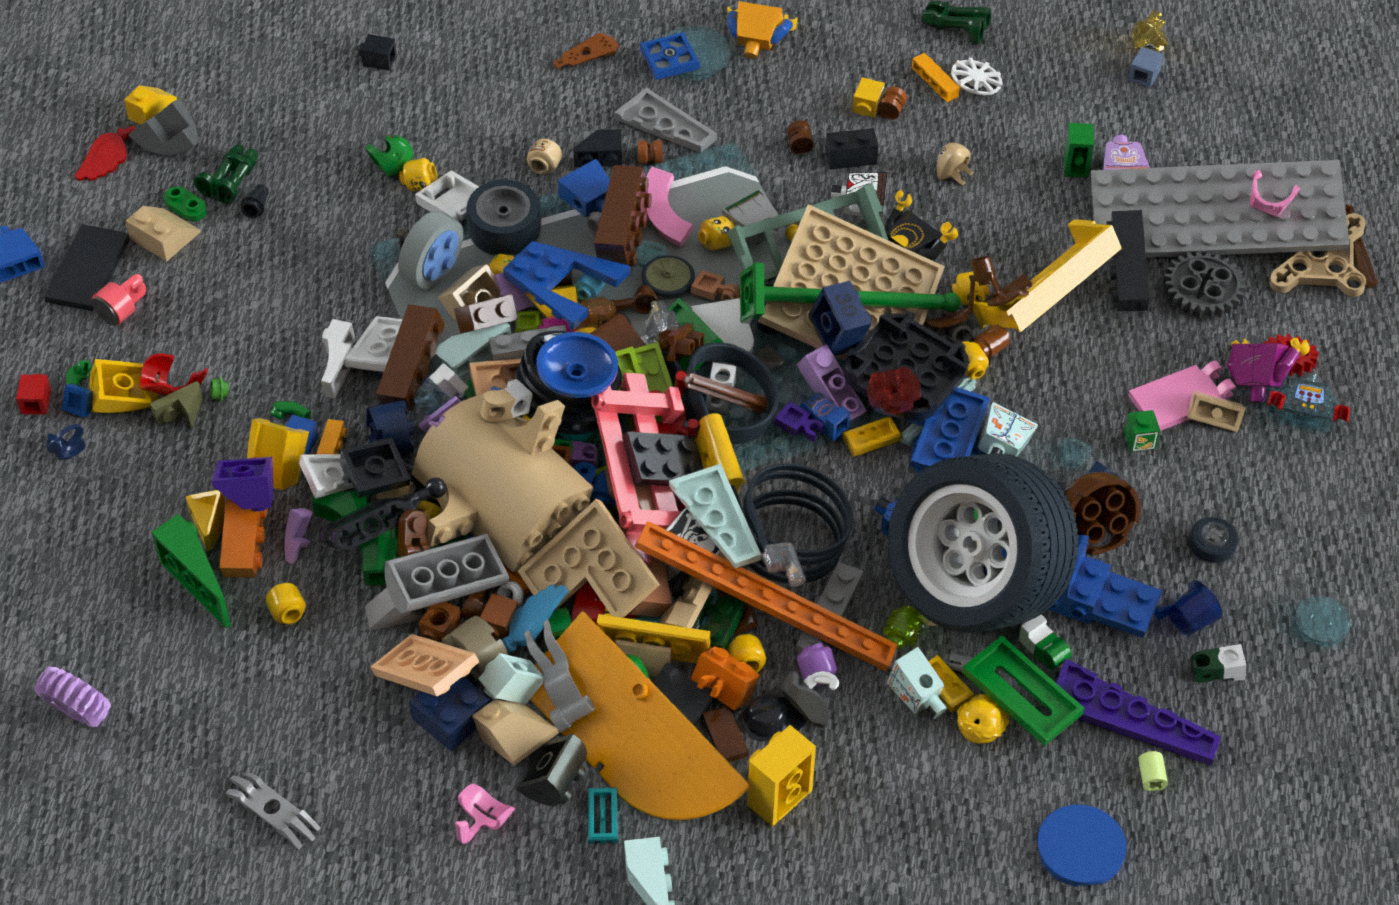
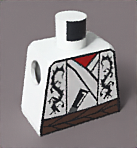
M888 172L849 173L847 186L832 185L831 199L855 192L864 185L873 183L883 210L879 213L881 221H883ZM857 203L844 207L845 214L862 217Z

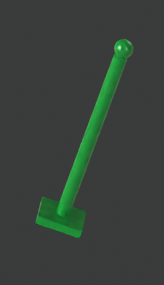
M755 262L739 274L740 322L742 324H750L765 314V302L814 304L822 289L764 286V263ZM858 291L863 306L944 309L949 313L956 312L961 306L960 297L953 292L946 293L943 296L942 294Z

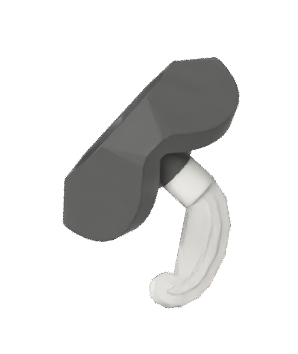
M793 670L787 672L782 678L780 691L807 720L827 726L829 719L827 705L822 696L812 690V688L817 683L830 684L831 690H835L839 686L838 678L830 672L821 671L808 676L804 681L798 683L799 674Z

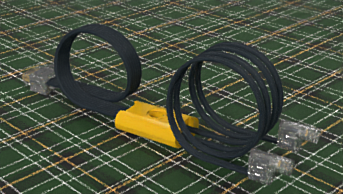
M664 301L651 302L652 308L648 320L645 321L647 332L644 340L646 345L658 342V336L662 331L666 329L676 330L680 327L675 312L673 310L667 311ZM719 342L700 346L691 356L686 376L688 373L695 374V366L701 362L710 360L728 362L748 372L762 387L768 399L769 413L762 420L749 426L728 427L725 426L721 415L709 414L702 393L686 388L685 393L681 397L682 404L685 407L686 421L696 419L699 423L695 442L703 468L706 469L721 464L762 554L761 560L756 561L759 565L755 562L747 565L767 579L790 584L793 587L813 582L826 576L836 566L853 528V511L847 496L840 486L824 473L804 465L783 463L765 467L754 475L745 494L744 506L742 507L738 492L741 484H745V480L732 445L755 440L770 427L779 403L777 384L765 364L755 355L741 347ZM661 349L673 386L675 387L676 373L682 371L679 360L668 361L667 355L669 352ZM784 470H787V471L802 472V473H805V474H808V475H811V476H813V477L818 478L819 480H821V481H823L824 483H826L829 487H827V486H826L825 484H823L822 482H820V481H818V480H816V479H814V478H812V477H810V476H807V475H803V474H800V473H794V472H775V471H784ZM773 479H792L810 484L821 490L834 502L842 516L844 527L835 509L824 499L812 493L794 489H782L766 492L752 499V490L757 485ZM780 496H792V497H799V498H804V499L810 500V501H812V502H814V503L820 505L822 508H824V509L831 515V517H830L822 508H820L819 506H817V505H815V504H813V503H811V502H808V501H805V500H802V499H797V498L780 497ZM777 504L796 505L809 509L826 521L833 532L836 543L827 548L811 551L795 550L792 543L777 544L764 535L756 510ZM826 562L825 564L813 568L802 569L801 567ZM773 572H776V573H779V574H783V575H787V576H782V575L774 574ZM752 606L755 615H756V614H765V613H766V612H764V611H762V610H760V609H758V608ZM768 614L773 628L782 627L787 624Z

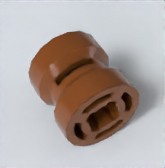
M894 86L886 89L883 98L877 106L878 113L882 117L892 120L899 117L907 101V94L904 90Z
M638 140V165L647 164V162L663 164L662 140H654L652 143Z

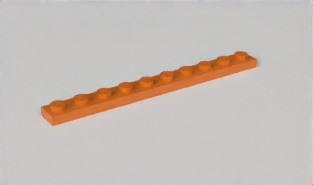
M649 521L644 525L635 548L883 671L889 668L898 644L742 567L734 568L728 560Z

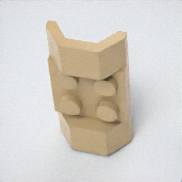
M720 552L718 556L727 560L724 554ZM690 575L682 585L681 589L684 590L682 596H679L672 606L664 612L659 623L692 628L713 586Z

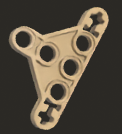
M1356 213L1346 215L1347 227L1349 228V224L1353 226L1348 230L1350 244L1348 250L1323 251L1324 256L1322 257L1313 256L1311 251L1297 252L1271 273L1270 287L1276 292L1286 293L1298 284L1336 286L1348 296H1360L1364 292L1366 278L1354 267L1353 242L1364 233L1366 222L1363 216ZM1302 263L1306 266V269L1297 271L1293 268V265ZM1339 265L1342 271L1338 273L1332 272L1329 266ZM1356 280L1361 286L1351 288L1347 285V282Z

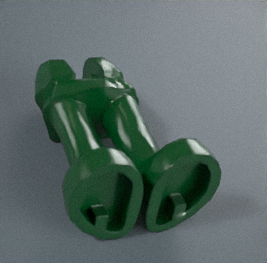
M931 1L926 6V11L923 12L921 21L928 26L937 27L941 30L943 28L967 30L971 42L980 44L983 39L984 29L987 30L990 24L992 12L990 7L985 6L954 7L950 6L949 1L943 3L942 1Z
M240 144L235 145L224 155L220 166L212 176L207 172H201L194 179L196 189L207 198L214 199L216 196L219 202L225 204L233 202L237 197V188L245 175L250 174V171L256 164L258 152L255 149L249 148L244 153V146ZM230 171H233V173H232V175L230 176V178H229V179H226V177H227V175L230 173Z

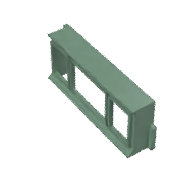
M873 183L864 185L855 192L811 205L835 216L834 210L857 203L867 231L888 240L879 215L883 210ZM806 207L744 227L737 225L729 230L726 234L731 239L742 271L754 264L745 238L763 233L776 270L764 274V283H767L769 279L776 278L783 261L771 230L801 221Z

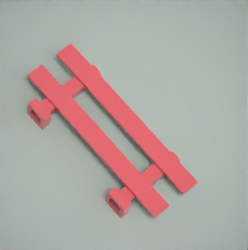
M625 373L624 380L627 391L611 390L610 386L602 393L591 396V404L595 410L619 513V525L635 548V544L647 521L666 530L682 511L677 509L672 489L669 486L650 485L656 510H640L617 413L633 414L637 432L659 433L655 416H661L662 423L672 424L684 411L678 387H668L663 394L649 393L645 374ZM635 548L644 563L650 565L652 563L651 555Z

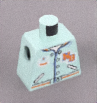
M993 402L983 420L977 447L987 454H1009L1017 457L1029 442L1038 424Z
M917 647L895 661L887 681L891 689L914 714L926 708L933 719L942 715L947 710V707L939 699L944 684L921 650Z

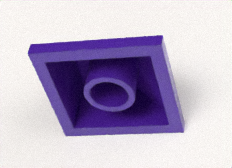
M273 458L218 460L212 478V486L242 509H251L258 512L271 508L273 501Z

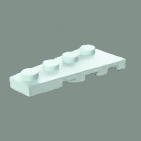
M721 464L669 481V487L734 568L761 560L759 548Z

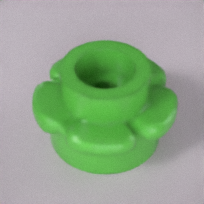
M222 377L211 379V400H219L220 402L223 400V397H228V382H223Z

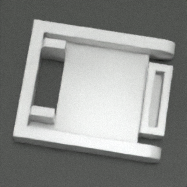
M450 171L416 193V202L430 212L439 211L459 222V220L462 221L466 218L469 197L479 186ZM444 189H450L449 191L435 199L434 196L442 192Z

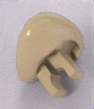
M948 143L943 146L937 161V176L939 180L953 177L961 185H964L966 182L961 179L959 172H967L972 176L974 172L967 167L971 159V153L965 146L958 143Z

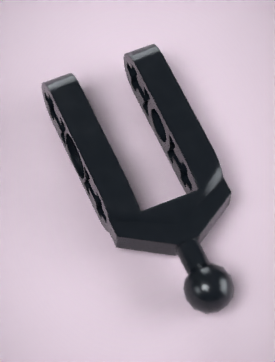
M433 477L427 481L425 488L415 493L375 500L327 524L321 531V540L324 545L342 550L354 549L399 526V519L402 513L409 509L415 510L421 501L429 497L441 498L446 493V483L439 477Z

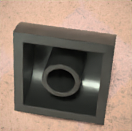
M575 734L547 741L539 747L515 789L525 797L547 806H556L559 803L565 804L573 794V791L569 788L572 781H578L586 771V768L582 766L587 757L585 745Z

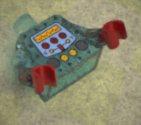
M1306 373L1303 379H1293L1290 386H1284L1278 392L1271 391L1266 404L1281 410L1278 423L1327 433L1332 418V421H1349L1350 407L1340 405L1335 396L1331 395L1330 386L1319 383V376L1315 373Z

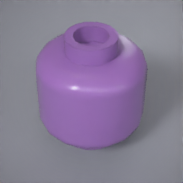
M818 643L801 649L802 653L798 655L797 662L803 680L816 672L836 673L837 666L830 647H823V643Z

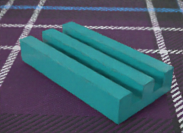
M588 788V844H594L596 841H600V843H606V841L618 843L617 788ZM594 795H600V833H594ZM606 795H611L612 833H606Z

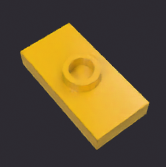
M891 416L845 431L842 438L852 456L855 457L899 442L902 435Z
M938 655L928 661L944 684L939 699L951 713L963 703L971 700L974 693Z

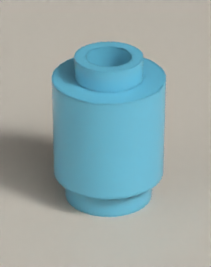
M582 273L574 284L577 297L583 301H587L589 298L594 300L606 283Z

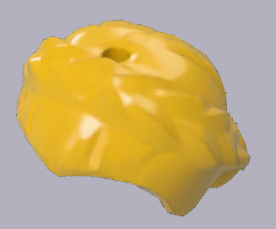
M986 694L975 695L970 701L963 703L957 710L959 730L965 739L972 743L993 742L1006 731V726L1009 724L1010 715ZM977 719L980 720L979 724H975Z

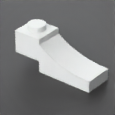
M332 319L329 327L324 330L322 335V342L325 345L326 352L329 354V358L321 383L325 396L330 398H336L351 370V367H345L344 359L356 340L352 323Z

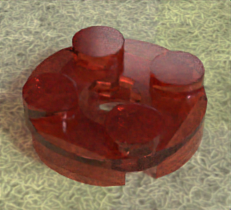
M907 367L873 373L870 376V383L867 387L868 400L873 408L876 409V406L883 408L884 413L896 414L905 412L913 407V402L917 398L919 401L921 397L920 382L912 374L911 369Z

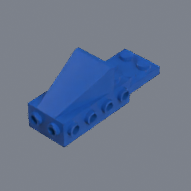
M1078 535L1077 540H1079V543H1077V546L1079 547L1075 570L1072 573L1073 576L1070 578L1071 580L1061 597L1048 610L1087 624L1094 620L1144 638L1160 600L1162 590L1110 572L1111 565L1098 559L1086 557L1089 536ZM1003 547L1002 555L1006 559L1007 552ZM985 566L984 573L987 574V568Z

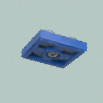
M684 32L640 43V51L655 80L700 69V62Z

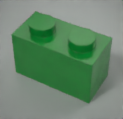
M1068 124L1063 154L1064 177H1089L1094 149L1093 124Z

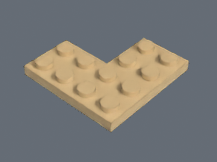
M597 499L518 570V573L534 596L550 585H555L556 587L564 585L568 589L566 596L555 610L588 581L612 616L624 618L660 585L602 501Z

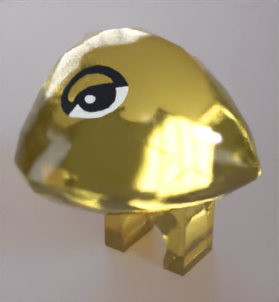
M1153 10L1146 20H1140L1133 25L1131 30L1132 40L1139 51L1141 47L1155 52L1167 47V37L1161 30L1165 20L1160 19L1162 16L1160 12Z

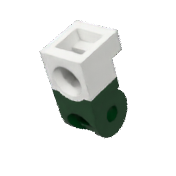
M1241 644L1202 650L1190 657L1191 668L1196 682H1211L1215 679L1233 678L1234 681L1245 680L1246 661Z

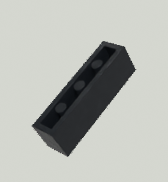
M1142 210L1112 211L1111 221H1106V225L1113 226L1122 248L1111 257L1113 258L1114 265H1110V280H1115V287L1111 290L1112 303H1117V311H1148L1150 298Z

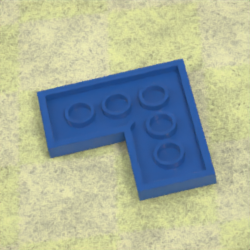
M957 388L931 417L921 421H908L923 426L910 467L924 470L928 466L944 459L970 456L990 397ZM876 403L874 411L905 420Z

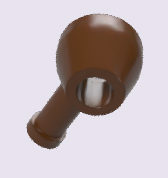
M643 285L637 289L633 298L610 300L611 311L616 312L617 310L634 308L641 314H649L653 306L658 307V298L650 286Z
M487 590L470 594L460 616L465 619H470L474 616L480 617L487 604L483 599Z

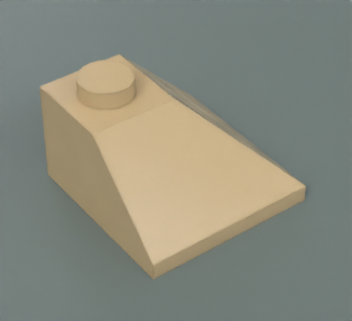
M494 699L472 715L482 741L514 766L559 733L556 727L524 703Z

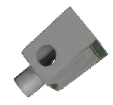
M761 189L722 209V216L731 220L735 226L740 225V227L779 216ZM778 228L771 230L776 243L780 239V235L777 233ZM763 233L745 238L746 244L749 246H753L762 240L766 242Z

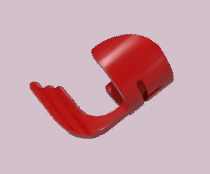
M164 353L153 354L144 361L139 388L161 396H167L169 393H173L196 381L201 386L208 369L204 368L202 372L192 373L186 385L173 387L167 384L166 381L174 361V356ZM158 374V375H159L158 382L155 383L156 375Z

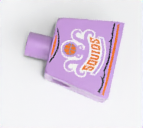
M1117 135L1113 138V142L1106 143L1102 170L1150 168L1139 142H1128L1126 136Z

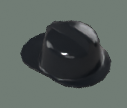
M759 696L742 712L748 737L757 741L770 740L776 732L784 731L789 725L800 731L806 723L803 715L786 697Z

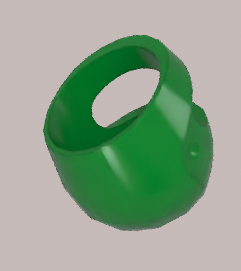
M399 135L383 137L386 143V150L384 152H381L371 144H368L365 148L370 158L380 170L385 171L387 177L398 175L400 171H403L404 163L413 160V150L410 143Z

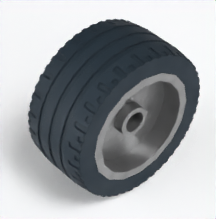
M507 179L487 182L476 188L470 195L466 208L467 229L470 239L477 248L487 254H519L532 241L536 242L540 235L541 208L536 193L524 183Z

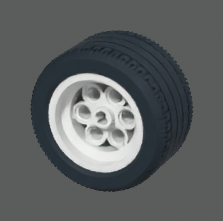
M983 454L953 457L936 462L918 473L906 485L900 497H898L891 514L888 526L889 535H887L889 547L887 548L889 550L888 556H890L889 561H891L890 566L892 567L894 578H896V583L904 597L908 599L907 601L911 603V606L919 614L932 623L952 631L979 633L1030 621L1047 611L1061 597L1071 580L1070 578L1073 576L1079 540H1077V523H1075L1076 519L1073 516L1072 507L1069 505L1070 502L1067 501V496L1064 495V491L1061 490L1058 483L1046 471L1032 462L1014 455ZM975 509H976L977 512H978V519H977V520L974 518V510H975ZM998 520H1000L1002 523L1001 531L999 530L997 525ZM1003 547L1007 552L1006 559L1002 555ZM984 565L987 568V576L983 573Z

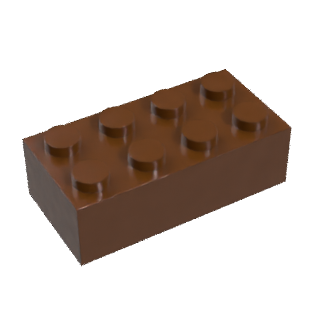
M614 165L594 240V247L597 258L629 265L631 274L632 267H636L637 264L636 250L642 244L641 230L647 224L646 210L651 207L652 195L648 193L649 179L645 177L643 167Z

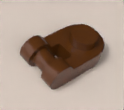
M406 510L399 519V558L430 549L427 544V518L422 511Z

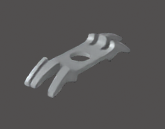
M246 773L243 775L246 779L234 775L230 778V781L246 792L248 797L246 798L243 792L235 789H228L225 794L237 800L246 809L249 808L274 827L295 848L299 850L303 846L288 827L295 829L311 842L315 840L314 835L301 820L316 832L321 829L320 826L303 809H298L267 786L259 776ZM276 801L281 807L277 813L267 814L263 810L266 803Z

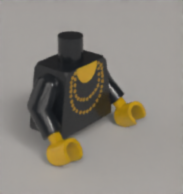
M902 190L898 191L895 195L898 204L896 208H892L884 228L888 241L935 261L947 246L946 242L948 240H955L958 237L957 229L953 228L948 233L952 225L950 222H945L940 228V233L908 209L903 212L904 208L912 204V197L908 194L905 201H900L904 192Z

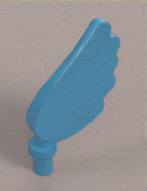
M555 585L548 586L536 596L529 597L524 606L516 610L509 627V636L502 640L508 653L515 651L516 646H527L524 633L528 630L532 634L533 639H536L544 628L543 622L547 619L549 620L555 608L566 596L568 589L564 585L558 587Z

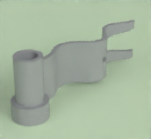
M547 619L543 622L544 639L554 658L555 665L539 649L529 630L524 635L531 655L543 672L544 687L556 708L550 712L551 720L558 731L563 732L570 728L573 722L591 713L595 708L587 695L581 696L569 673L568 659L556 642L551 631L550 622Z

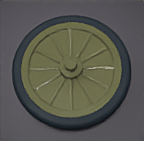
M664 255L652 259L645 265L642 271L643 284L650 286L656 295L662 297H675L687 292L695 280V272L689 262L673 255Z

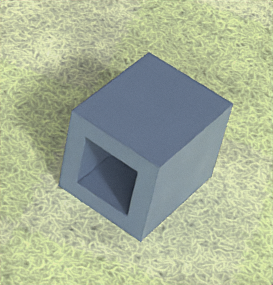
M1141 47L1131 64L1128 80L1150 88L1161 70L1164 54Z

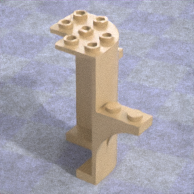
M484 394L468 398L443 414L445 419L437 428L432 425L419 446L411 474L424 486L433 477L443 479L447 486L446 493L441 498H437L442 508V513L430 519L427 525V544L429 547L445 543L462 535H467L470 532L475 536L488 534L501 561L514 572L527 563L587 508L594 487L552 449L565 408L559 400L538 406L531 420L517 416L505 421L490 422L481 417L480 412Z

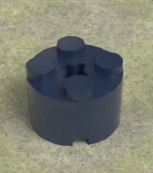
M404 400L366 408L365 419L366 427H370L371 435H368L370 443L375 440L393 438L399 454L414 451L411 435L415 434L412 419L407 420V407Z

